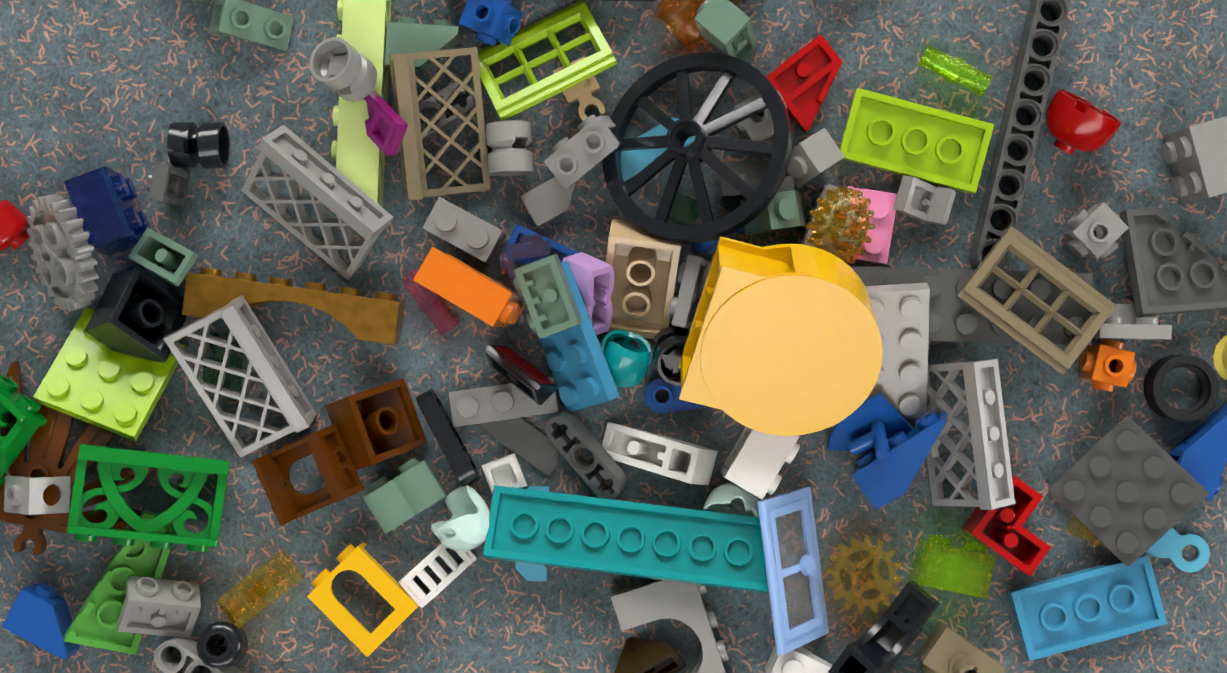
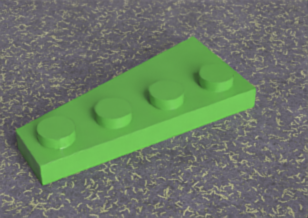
M143 510L139 517L146 521L159 513ZM172 521L162 528L155 530L176 533ZM135 540L133 546L121 545L63 636L64 642L136 655L143 634L117 631V620L126 597V581L128 576L161 579L170 549L149 547L150 541Z

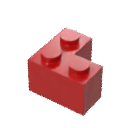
M1012 475L1015 504L993 510H980V507H976L962 526V529L1015 568L1031 576L1051 547L1022 525L1043 496L1015 475Z

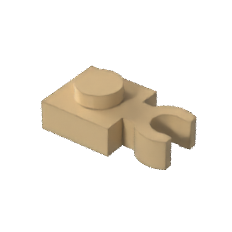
M583 56L577 60L570 62V64L573 65L585 59L586 57ZM562 66V67H560V68L554 70L553 73L555 74V73H557V72L563 70L564 67ZM595 76L563 91L568 105L576 101L579 102L578 114L582 122L587 118L585 114L586 109L591 106L596 107L601 116L605 115L603 103L592 95L600 90Z

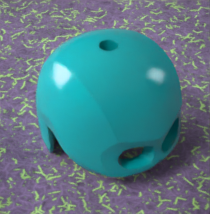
M617 329L610 331L604 337L600 346L616 387H634L643 380L649 369L652 356L650 345L644 337L638 334ZM616 337H624V340L612 341ZM630 340H635L636 342H638L640 348H636L635 346H633L630 343Z

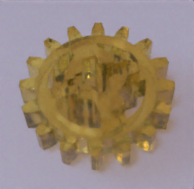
M838 186L837 190L828 189L826 191L827 199L818 197V210L810 211L814 221L807 224L806 228L813 230V235L807 239V242L815 244L816 248L835 255L845 263H855V254L864 255L865 253L863 248L864 242L871 243L872 241L868 236V231L875 229V225L869 223V218L875 214L874 210L866 209L870 199L862 197V191Z
M865 535L861 544H858L854 536L851 537V546L848 548L840 542L838 547L842 553L839 556L831 553L829 555V558L835 562L834 567L825 568L826 573L834 576V579L826 582L827 587H837L838 589L833 598L838 600L844 597L846 599L844 608L847 610L853 603L857 604L859 614H863L865 606L869 605L872 611L877 613V603L881 601L889 607L891 603L887 596L890 593L893 595L900 594L897 588L894 587V583L904 580L903 576L895 574V570L902 567V563L900 561H891L895 554L894 549L892 548L884 552L882 550L884 541L880 539L875 546L871 545V539L868 535ZM856 551H868L863 559L853 561L847 558ZM880 558L886 563L888 580L879 574L877 565L880 562ZM872 560L869 572L873 575V579L871 581L865 579L856 589L859 577L855 570L857 567L864 569ZM840 569L850 576L851 584L848 591H846L841 583ZM875 588L881 591L873 597L860 598L866 590Z

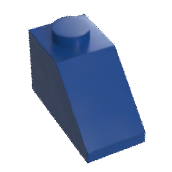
M34 583L22 588L1 627L63 660L76 654L80 644L64 642L63 636L73 622L66 599L56 595L58 591L45 583Z

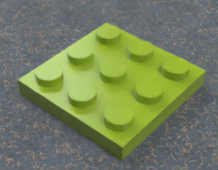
M86 307L33 398L36 403L136 442L179 363L172 352L166 362L160 363L112 351L84 331L94 312L93 309Z

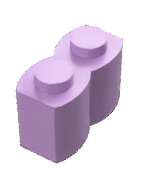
M583 252L564 257L562 262L567 260L569 262L596 335L607 332L613 316L610 297L614 288L615 276L612 265Z

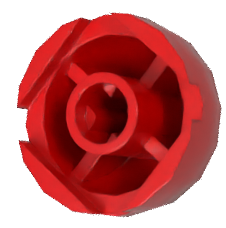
M1058 89L1046 111L1045 121L1048 131L1057 139L1054 145L1073 155L1076 149L1088 153L1104 147L1115 135L1122 122L1105 110L1101 111L1091 105L1092 103L1063 89Z

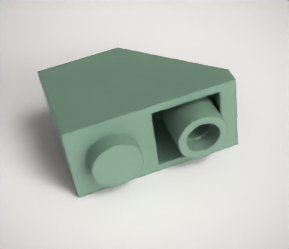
M399 17L397 22L387 21L384 65L390 70L388 54L453 49L462 41V32L459 27L454 26V22L448 20H433V25L419 24L418 19L410 17ZM429 59L414 60L415 72L425 73L434 65Z

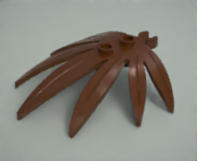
M13 361L10 364L7 377L18 384L17 391L23 395L19 361ZM41 405L39 412L48 421L44 426H40L32 436L28 462L26 444L9 467V472L11 476L24 477L69 476L71 477V488L74 485L80 444L107 447L116 434L90 424L80 436L63 464L62 459L70 437L74 417ZM10 411L6 414L5 420L7 423L13 424L10 427L1 428L2 436H6L17 422V418ZM87 460L86 471L94 464L95 461ZM149 467L146 477L157 468ZM131 468L121 470L120 476L124 480H114L116 486L131 482L135 477L134 471ZM100 478L85 485L82 493L102 487ZM5 482L0 487V521L24 525L22 534L14 542V550L16 552L25 550L27 540L30 539L35 545L33 555L43 554L47 547V540L43 535L44 529L66 533L69 513L24 515L4 512ZM54 484L49 485L43 493L44 502L49 506L55 505L61 496L60 489ZM70 491V506H71L72 492ZM97 495L90 498L83 508L107 500L106 495ZM102 509L83 511L84 517L92 523H100L107 518V513ZM132 509L138 516L143 511ZM119 516L117 522L112 527L123 528L129 525Z

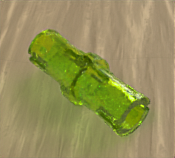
M930 44L918 63L919 66L946 78L945 82L951 85L954 82L981 97L993 77L965 63L964 58L960 56L955 58Z

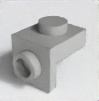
M903 175L893 210L918 221L946 225L956 192L948 188L935 187L913 176Z

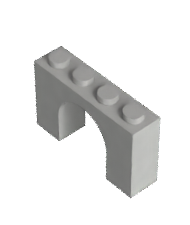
M647 579L611 591V600L621 631L659 619L679 620L691 627L701 642V653L698 663L690 673H726L723 662L728 661L729 658L723 640L715 641L712 628L718 627L712 606L705 608L701 598L702 594L707 593L705 585Z

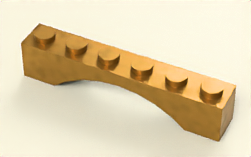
M200 267L199 274L187 273L182 315L203 318L226 306L230 301L241 295L244 296L250 307L277 301L297 302L330 314L345 325L358 340L399 344L405 303L396 302V294L375 291L374 298L361 297L362 289L340 287L339 293L326 292V284L305 282L304 288L291 287V279L270 277L268 284L256 282L257 275L235 272V278L233 279L221 277L222 270L206 267Z

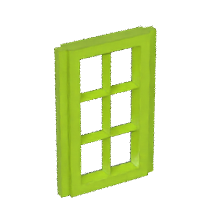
M580 0L518 31L513 36L510 46L496 42L494 47L488 46L478 51L480 78L501 121L617 65V61L584 0ZM581 22L586 34L561 46L555 34ZM548 38L554 50L527 62L522 51ZM591 41L597 53L571 65L565 53ZM515 55L521 66L495 78L490 67ZM558 57L564 69L537 82L532 70ZM525 74L530 86L504 98L499 86Z

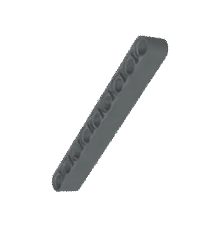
M1030 0L970 249L969 259L975 269L983 260L982 251L986 246L992 248L1009 226L1017 228L1071 0ZM1041 6L1048 7L1053 12V21H1047L1042 17ZM1033 41H1039L1044 45V56H1039L1033 51ZM1025 75L1034 77L1037 82L1036 91L1027 89L1024 84ZM1017 109L1024 110L1028 114L1029 122L1027 126L1017 122L1015 117ZM1009 143L1019 147L1021 156L1018 161L1008 156L1007 147ZM1001 178L1008 179L1012 184V192L1009 196L1004 195L999 189ZM993 212H998L1003 216L1004 226L1001 230H996L991 225L990 217ZM1007 251L997 264V267L1002 269L1007 264L1011 251Z

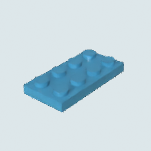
M567 260L562 262L561 265L583 323L540 339L546 355L547 365L551 369L558 386L559 396L566 410L572 412L619 397V393Z
M1145 553L1129 567L1121 560H1116L1007 590L1025 657L1029 661L1168 624L1149 555Z

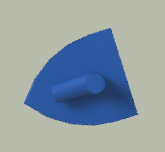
M879 392L867 398L856 411L835 425L831 431L827 449L850 451L852 455L875 449V455L878 459H886L890 456L887 439L902 430L907 434L914 428L885 396Z

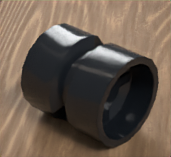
M172 122L167 136V150L171 165L176 168H195L200 163L203 168H226L229 161V133L224 122H203L197 127L194 122Z
M668 327L661 330L654 337L651 343V353L660 376L667 383L679 386L681 385V368H678L689 332L680 327Z

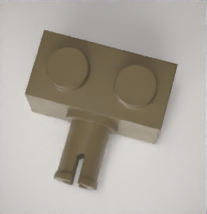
M941 621L938 622L916 654L923 663L921 670L925 673H1003L1006 669L995 658Z

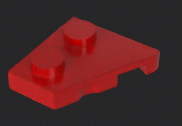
M821 34L765 76L774 88L781 93L788 113L804 133L811 128L819 108L842 64L841 59Z

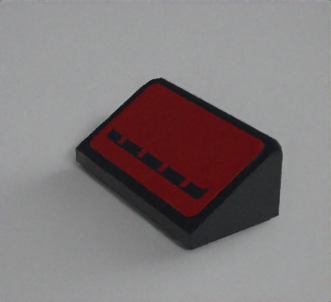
M488 345L485 348L490 366L538 405H542L557 390L555 383L509 347Z

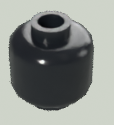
M217 621L209 624L201 631L197 639L196 649L199 658L204 664L212 668H228L236 665L243 659L247 652L248 639L246 632L241 626L233 622Z

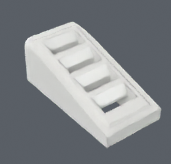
M440 544L399 581V584L423 608L478 558L471 550L456 551L464 560L461 564H458L446 551L447 547ZM440 556L453 571L448 574L435 558ZM429 566L442 581L437 584L424 568ZM416 575L430 589L427 594L413 580Z

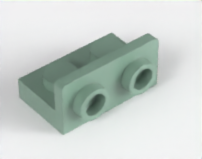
M558 254L514 269L516 275L514 278L515 289L518 295L525 299L529 310L526 314L528 324L533 332H537L539 339L583 323Z

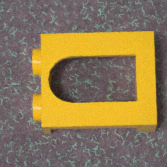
M363 541L356 548L352 544L347 546L336 557L340 564L331 573L324 569L310 583L315 589L307 597L368 657L419 605L364 549L367 544ZM352 570L362 575L394 608L371 633L333 594V579L341 571Z

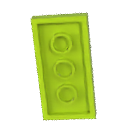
M856 88L839 149L844 155L842 160L902 176H913L924 182L975 194L994 124Z

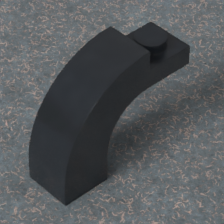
M908 581L874 626L860 639L849 643L828 672L886 673L923 630L922 627L940 603L914 581Z

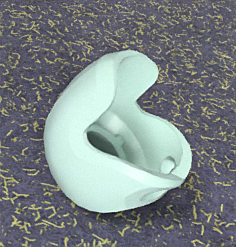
M467 485L461 486L449 493L445 499V503L452 514L451 519L433 523L431 526V530L439 538L441 544L455 551H467L481 545L486 540L489 528L490 510L487 504L474 488Z

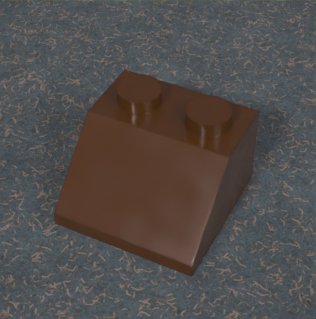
M404 378L325 405L332 425H337L356 470L427 444Z

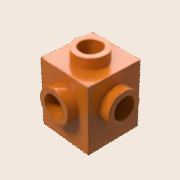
M1103 339L1102 344L1087 345L1080 358L1079 368L1081 372L1079 378L1092 381V388L1113 392L1114 386L1127 388L1128 382L1133 380L1136 373L1135 352L1123 350L1125 343L1109 339ZM1112 360L1111 368L1109 369V363Z

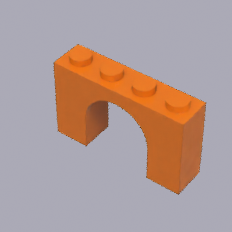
M434 247L429 251L413 279L415 282L492 327H506L507 324H515L525 306L520 304L522 298L516 292L448 253L445 254Z

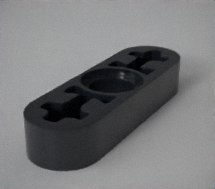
M430 389L417 396V404L462 486H468L479 480L480 474L455 427H453V423L435 391Z

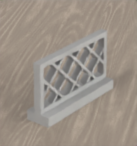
M282 125L261 139L257 147L261 152L241 191L349 281L360 268L381 231L388 227L393 216L285 125ZM270 160L279 166L283 173H274ZM276 180L286 181L290 196H281ZM258 181H266L270 196H266L256 187ZM297 182L302 187H304L310 195H300ZM284 203H293L297 218H292L286 212ZM303 203H313L317 218L307 217ZM324 205L335 213L337 218H328ZM311 226H320L324 241H320L313 235ZM330 226H340L344 241H335ZM352 229L360 234L365 241H355ZM338 249L348 250L351 260L350 265L340 258Z
M243 295L230 301L226 306L164 338L167 346L240 458L294 431L298 433L308 428L317 415ZM220 318L224 320L230 330L228 340L209 335L212 322ZM204 327L203 333H202V332H199V331H196V330H198V329ZM185 336L201 340L198 355L185 352L178 340ZM207 342L226 348L222 363L204 357ZM231 350L245 353L249 360L247 370L228 365ZM202 365L220 370L217 385L204 382L200 376ZM226 372L245 378L242 392L223 387ZM250 380L264 383L268 390L266 400L247 394ZM220 395L239 400L236 415L222 410L219 405ZM245 402L264 407L260 422L242 417ZM269 409L282 413L289 424L281 428L266 424ZM239 424L257 429L256 440L245 445L237 433ZM263 432L269 433V434H267V435H265V436L262 437Z
M998 359L928 364L927 414L935 412L937 407L941 412L945 410L948 414L946 424L927 455L932 505L980 507V510H993L1015 504ZM960 370H963L964 391L954 381ZM929 372H934L942 381L937 392L931 387ZM948 389L958 398L953 409L943 400ZM964 406L968 408L969 427L959 417ZM952 425L963 434L957 445L947 435ZM941 442L951 452L946 462L939 456L938 447ZM969 442L972 444L974 462L963 452ZM957 460L967 470L962 480L951 470ZM945 478L955 487L950 497H944L942 482ZM973 478L977 481L978 498L967 488Z

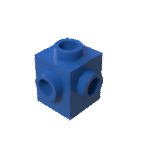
M468 0L458 24L475 33L474 39L486 45L494 47L497 41L510 46L513 36L519 30L522 12L511 5L513 0Z

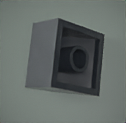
M136 264L112 274L84 331L112 351L164 363L171 353L164 338L181 329L187 315H182L184 298Z

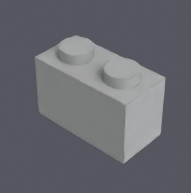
M441 197L437 199L422 227L426 231L490 264L506 234L499 228Z

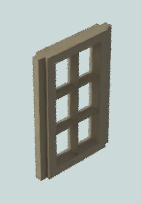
M1009 226L957 294V297L1060 375H1064L1067 369L1069 370L1116 307L1113 302L1012 226ZM1008 250L1032 267L1021 283H1018L997 267V264ZM991 272L1015 289L1004 305L980 288ZM1038 273L1062 290L1051 307L1026 289ZM1021 295L1046 312L1035 328H1032L1010 311ZM1068 296L1092 313L1081 329L1057 312ZM1052 318L1076 335L1064 351L1040 334Z

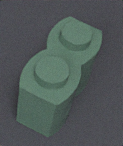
M416 457L397 468L400 472L399 476L391 481H388L387 477L384 476L367 487L370 494L363 497L385 534L448 495L427 458L419 463Z

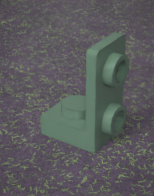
M214 0L207 34L220 38L234 36L283 51L288 49L294 18L290 15L241 0Z

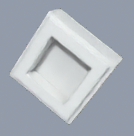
M516 453L482 465L492 495L494 485L514 488L527 486Z

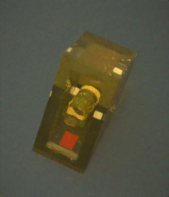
M282 550L233 586L215 602L232 624L240 628L302 580L304 576L286 552Z

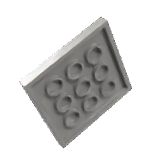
M928 283L865 286L871 300L883 347V359L879 377L867 398L881 392L905 419L922 418L927 414L930 300Z

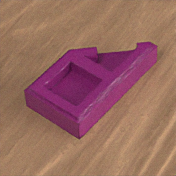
M373 89L369 95L363 98L367 102L369 119L365 120L366 134L386 156L397 155L408 124Z

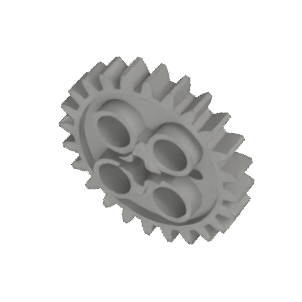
M52 194L38 197L32 201L33 206L28 208L31 215L27 216V221L31 227L26 228V231L31 238V241L28 242V245L34 252L31 255V259L37 263L35 271L41 274V284L48 287V296H54L55 304H61L62 310L68 309V311H73L92 305L91 301L96 299L94 291H98V287L94 280L99 279V276L93 267L97 265V261L91 254L94 251V246L88 243L89 231L84 232L83 230L84 220L83 218L77 219L76 207L70 208L69 200H63L62 195Z

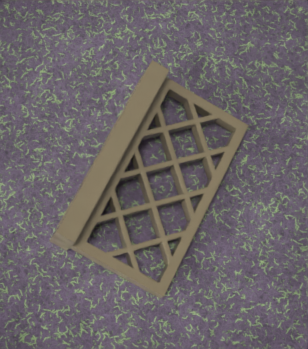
M477 47L388 54L394 111L408 124L399 147L404 197L411 201L420 200L423 197L491 190ZM469 55L470 71L461 81L447 67L456 56ZM448 57L443 64L435 59ZM429 59L439 68L427 84L415 76L414 60ZM443 72L458 84L446 101L431 89ZM470 79L472 80V90L466 85ZM416 82L423 87L418 95ZM462 89L467 91L474 101V107L466 117L450 105ZM427 92L443 104L431 120H428L419 112L418 103ZM447 108L462 120L450 136L434 125ZM474 114L476 126L470 122V119L474 116ZM420 119L427 124L422 131ZM466 124L477 133V143L469 153L454 141ZM431 128L446 139L434 156L423 148L422 143L423 137ZM450 144L465 155V158L453 172L438 161ZM477 151L479 152V161L473 157ZM424 155L431 159L426 166L424 162ZM470 160L480 167L481 183L466 184L458 177V174ZM434 164H437L450 176L441 187L427 189L426 174ZM454 179L461 184L456 186H449Z

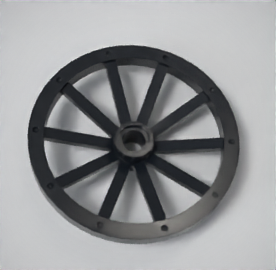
M709 52L691 53L657 65L640 77L626 91L610 118L616 125L611 132L620 142V146L602 160L608 190L616 205L629 220L642 230L661 239L686 244L703 243L719 239L720 236L725 237L743 228L754 220L772 201L781 187L790 163L792 152L791 123L786 106L779 93L770 81L755 67L739 58L725 54ZM702 71L722 72L719 80L693 119L689 73ZM735 77L746 81L762 95L761 98L707 123ZM677 78L680 119L677 121L672 120L647 99L657 88ZM639 106L668 130L667 135L623 138L626 128ZM769 108L773 121L774 143L712 136ZM696 136L693 144L684 147L688 138ZM668 148L626 184L624 183L621 172V151ZM712 149L769 155L772 157L762 181L754 191L711 152ZM674 161L654 219L645 214L630 196ZM702 162L708 164L747 199L738 208L717 220H714L700 164ZM688 164L702 224L688 226L668 224L667 221L686 165Z

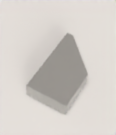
M553 177L520 196L538 228L569 211L576 182L571 187L564 188L557 178Z

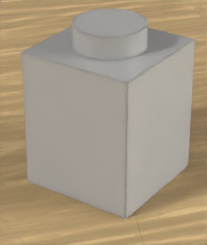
M823 128L792 148L787 173L789 176H793V182L797 188H800L844 158V155L827 130Z

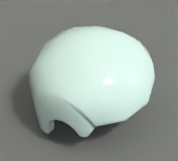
M725 483L714 488L710 493L703 511L759 517L757 505L759 500L757 496L734 483Z

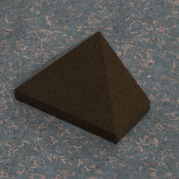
M630 637L626 640L614 673H675L685 667L686 664L671 644Z

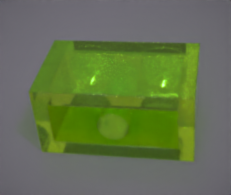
M930 534L929 539L918 538L910 576L912 581L918 585L987 599L996 556L985 551L986 545L971 541H965L964 547L950 544L951 538L937 534Z

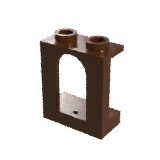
M336 424L305 436L303 439L252 461L258 479L263 485L272 511L276 515L280 526L364 490ZM313 454L326 487L308 494L300 493L291 484L289 477L290 468L296 461Z

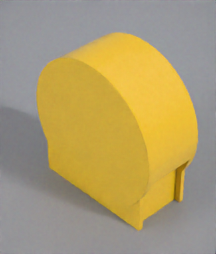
M720 236L678 368H681V392L679 399L721 409L740 424L772 435L797 436L810 434L841 422L856 411L867 399L878 380L883 359L881 335L864 283L856 272L843 260L816 247L802 244H777L760 247Z

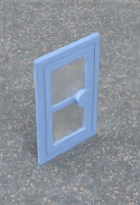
M810 486L757 501L777 655H784L829 633Z

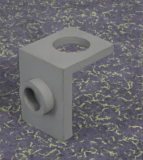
M5 476L4 512L24 515L69 513L71 477ZM54 484L60 489L61 496L55 505L49 506L43 500V493L49 485Z

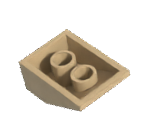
M612 219L606 263L612 265L615 281L610 297L613 307L612 322L606 333L617 329L632 332L644 338L654 339L661 330L669 327V310L674 296L681 243L651 235L632 221Z

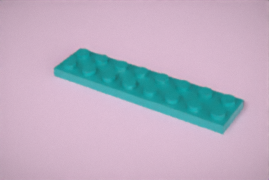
M494 485L489 515V528L483 552L484 558L769 593L759 517ZM775 519V521H776V529H777V528H778V520Z

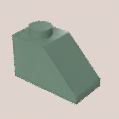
M706 0L701 4L694 18L699 33L717 53L744 61L758 47L751 18L729 0Z
M796 190L777 192L768 206L745 226L746 236L806 228L807 224L801 192ZM747 199L741 200L740 203L743 204Z
M147 227L128 258L163 280L179 287L199 255Z

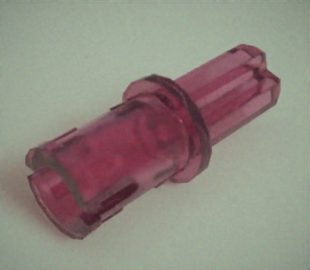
M415 269L402 279V283L421 307L418 309L419 312L424 311L440 332V335L443 336L460 322L456 320L440 299L441 296L413 280L418 272Z

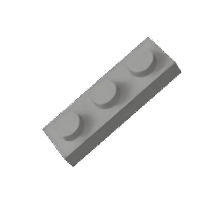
M549 377V378H548V379H550L553 383H555L554 377ZM512 383L449 392L453 427L559 412L556 391L542 405H538Z

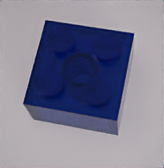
M104 166L64 181L72 204L76 207L78 219L83 218L84 220L83 230L84 232L89 231L88 243L94 246V251L112 256L133 248L147 227L150 228L144 212H138L133 199L138 196L131 179H125L121 173H117L111 168Z

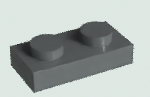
M155 163L154 170L150 171L147 177L146 187L147 191L150 192L149 199L173 206L185 207L190 173L170 165Z

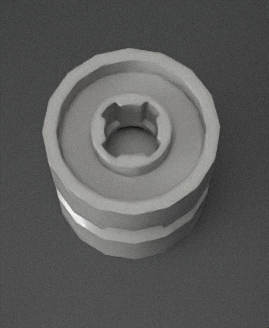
M331 37L325 39L312 52L309 61L312 75L344 100L352 102L362 100L375 87L377 70L374 64L342 38Z
M512 120L486 124L487 146L492 148V152L487 155L489 176L505 177L533 174V152L527 149V146L532 143L531 122Z

